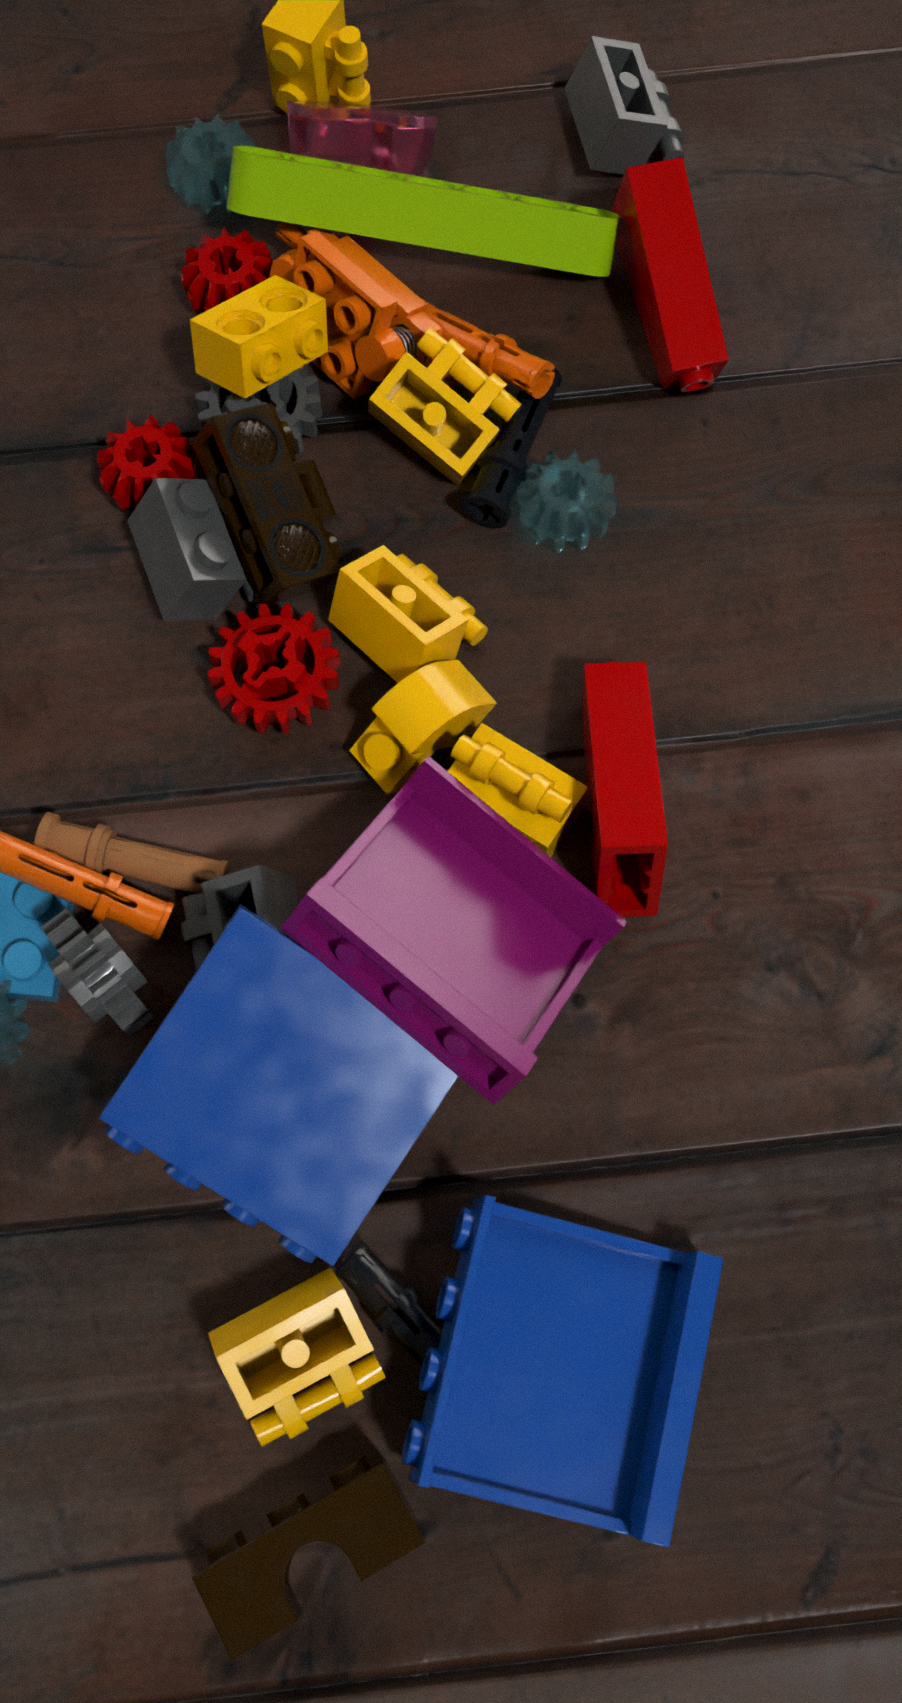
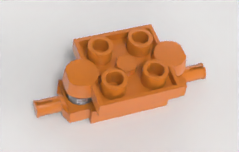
M286 222L279 223L276 228L278 231L275 235L287 244L291 250L273 260L269 278L277 275L326 298L328 352L311 361L353 399L369 393L373 381H383L406 351L428 368L433 360L416 345L430 327L442 337V327L425 314L427 303L348 235L339 239L330 230L314 228L306 232L300 225ZM450 374L443 379V382L450 388H454L459 384Z

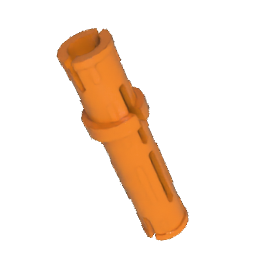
M422 299L427 303L425 314L442 327V337L447 342L453 338L466 349L464 356L489 377L495 373L504 382L519 388L535 399H540L549 391L555 378V373L552 372L555 366L551 362L517 347L516 341L505 334H498L496 336L491 333L489 334L477 326L445 312Z
M0 829L1 873L93 911L91 918L102 923L105 917L150 935L157 941L159 940L172 912L174 903L165 902L121 883L123 876L111 872L110 876L107 877L65 859L56 853L49 852L2 832V829Z

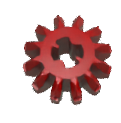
M223 226L220 237L215 239L201 233L200 248L186 249V266L181 268V282L184 291L187 292L189 304L195 311V314H201L268 279L272 259L265 242H253V238L247 229L236 237H232Z
M151 414L143 426L137 427L135 423L126 417V432L119 434L107 431L106 443L108 448L97 451V463L101 470L99 480L102 488L109 496H113L116 506L123 513L133 507H137L155 478L197 479L199 475L194 459L196 453L192 442L188 440V437H182L180 429L173 421L160 427L158 420Z

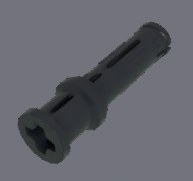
M556 368L552 370L555 373L552 386L540 399H535L521 390L519 391L516 399L522 405L512 418L505 422L495 446H491L480 456L477 463L480 472L472 489L464 492L459 503L463 514L474 523L492 529L502 528L507 525L511 516L509 504L516 489L524 486L529 475L526 458L543 424L558 386L560 387L562 383V375Z

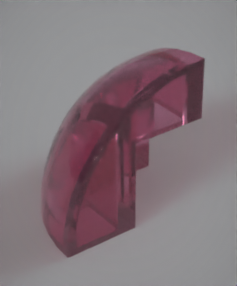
M287 101L288 133L292 154L422 176L433 148L437 116L371 105L320 101ZM330 230L337 237L351 235L349 233Z

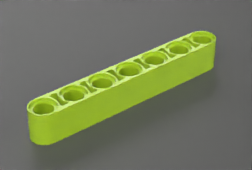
M234 146L232 148L227 209L238 214L590 276L606 277L611 272L622 220L621 215L611 211L252 146Z

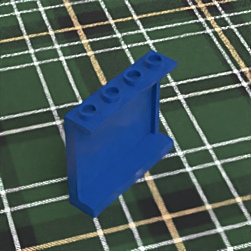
M240 904L113 1097L104 1106L99 1119L109 1125L106 1134L123 1148L140 1154L145 1147L167 1161L164 1167L165 1172L180 1184L195 1191H198L203 1184L224 1197L225 1199L221 1204L222 1207L242 1223L256 1227L258 1222L262 1221L281 1233L282 1235L278 1240L279 1243L296 1257L305 1262L312 1263L317 1256L331 1266H334L458 1075L292 937Z
M489 1195L473 1199L471 1209L465 1207L461 1209L455 1225L452 1248L461 1250L455 1278L445 1277L438 1297L436 1318L445 1320L439 1348H428L421 1369L419 1390L428 1392L422 1420H411L404 1441L402 1464L411 1466L408 1479L418 1486L426 1488L432 1486L630 1535L640 1541L669 1548L724 1258L699 1251L681 1252L496 1203V1197Z

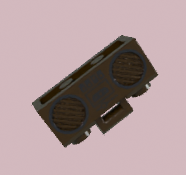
M271 403L211 417L192 440V443L259 605L263 603L267 605L274 604L323 588L339 574L341 550L335 536L331 532L326 531L323 523L334 519L337 514L315 461L307 460L294 464L296 458L294 455L295 439L293 432L286 422L280 421L276 409Z

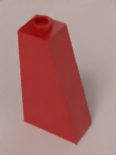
M683 157L628 167L625 170L611 212L622 216L617 245L662 389L680 386L681 392L701 390L714 383V378L718 377L729 358Z
M619 661L585 663L581 704L586 786H588L587 806L592 891L621 917L657 916L668 850V839L646 662Z

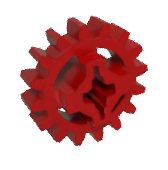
M285 603L280 615H271L267 604H260L259 618L253 620L243 611H240L236 614L240 628L233 631L230 628L221 627L218 630L222 644L225 647H210L208 651L211 663L215 667L207 671L211 687L218 689L215 697L221 710L232 707L231 713L234 722L239 726L250 717H253L257 733L259 734L265 733L270 722H278L281 732L289 734L290 720L296 717L306 726L313 724L310 709L316 706L319 709L328 710L331 706L329 695L324 689L337 690L340 687L339 674L334 669L340 667L341 664L338 648H330L333 644L331 631L328 627L315 631L317 627L315 616L310 611L299 620L294 619L292 605ZM307 650H309L315 660L312 675L307 672L304 665ZM238 662L243 665L245 671L242 676L244 684L241 688L235 681V671Z

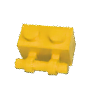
M278 0L262 23L274 106L281 108L291 116L302 117L321 125L339 98V104L346 112L347 121L351 124L363 123L367 118L366 109L371 103L370 84L364 79V72L368 67L367 47L361 41L359 29L355 26H346L344 0Z
M430 327L421 337L416 347L433 360L432 363L426 368L406 351L370 396L368 412L458 486L479 460L482 453L492 444L500 430L483 416L484 413L491 408L508 422L522 404L505 390L507 383L495 373L489 377L464 356L466 349L453 338L447 342ZM448 374L475 395L469 403L443 382V379Z
M384 545L339 570L328 620L397 683L428 664L438 661L455 660L462 638L474 646L485 637L488 631L487 626L474 616L475 608L462 596L454 598L437 583L438 576L430 568L422 563L416 565L404 554L396 556Z
M483 723L480 724L471 738L462 735L452 749L450 756L456 760L448 772L549 857H552L584 809L588 786Z
M331 1267L208 1333L218 1364L246 1420L274 1406L273 1409L250 1421L262 1447L286 1433L292 1439L307 1431L309 1428L306 1422L342 1402L346 1408L364 1399L362 1391L386 1378L374 1353L349 1366V1363L374 1349L343 1285ZM330 1375L329 1378L323 1380L322 1382L314 1385L313 1387L303 1391L302 1393L296 1396H293V1394L299 1392L300 1390Z

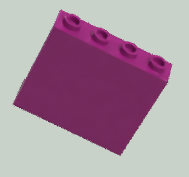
M427 756L407 783L323 878L321 877L308 891L280 928L494 1105L527 1076L538 1059L533 1054L534 1050L602 947L624 928L627 921L430 756Z

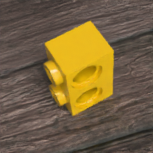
M277 275L190 319L196 374L244 399L328 352L326 298Z

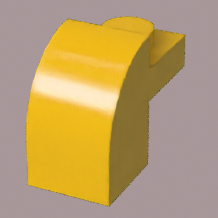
M459 660L434 662L405 677L374 705L372 710L377 717L349 751L387 795L398 793L427 756L431 757L436 750L454 747L462 735L468 737L497 702Z

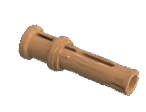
M47 812L43 816L34 840L35 846L56 853L65 859L105 876L108 873L114 872L126 878L195 894L203 893L202 882L224 876V874L228 875L230 872V861L215 860L117 837L116 830L111 829L109 825L98 824L94 829L61 821L60 815L52 812Z

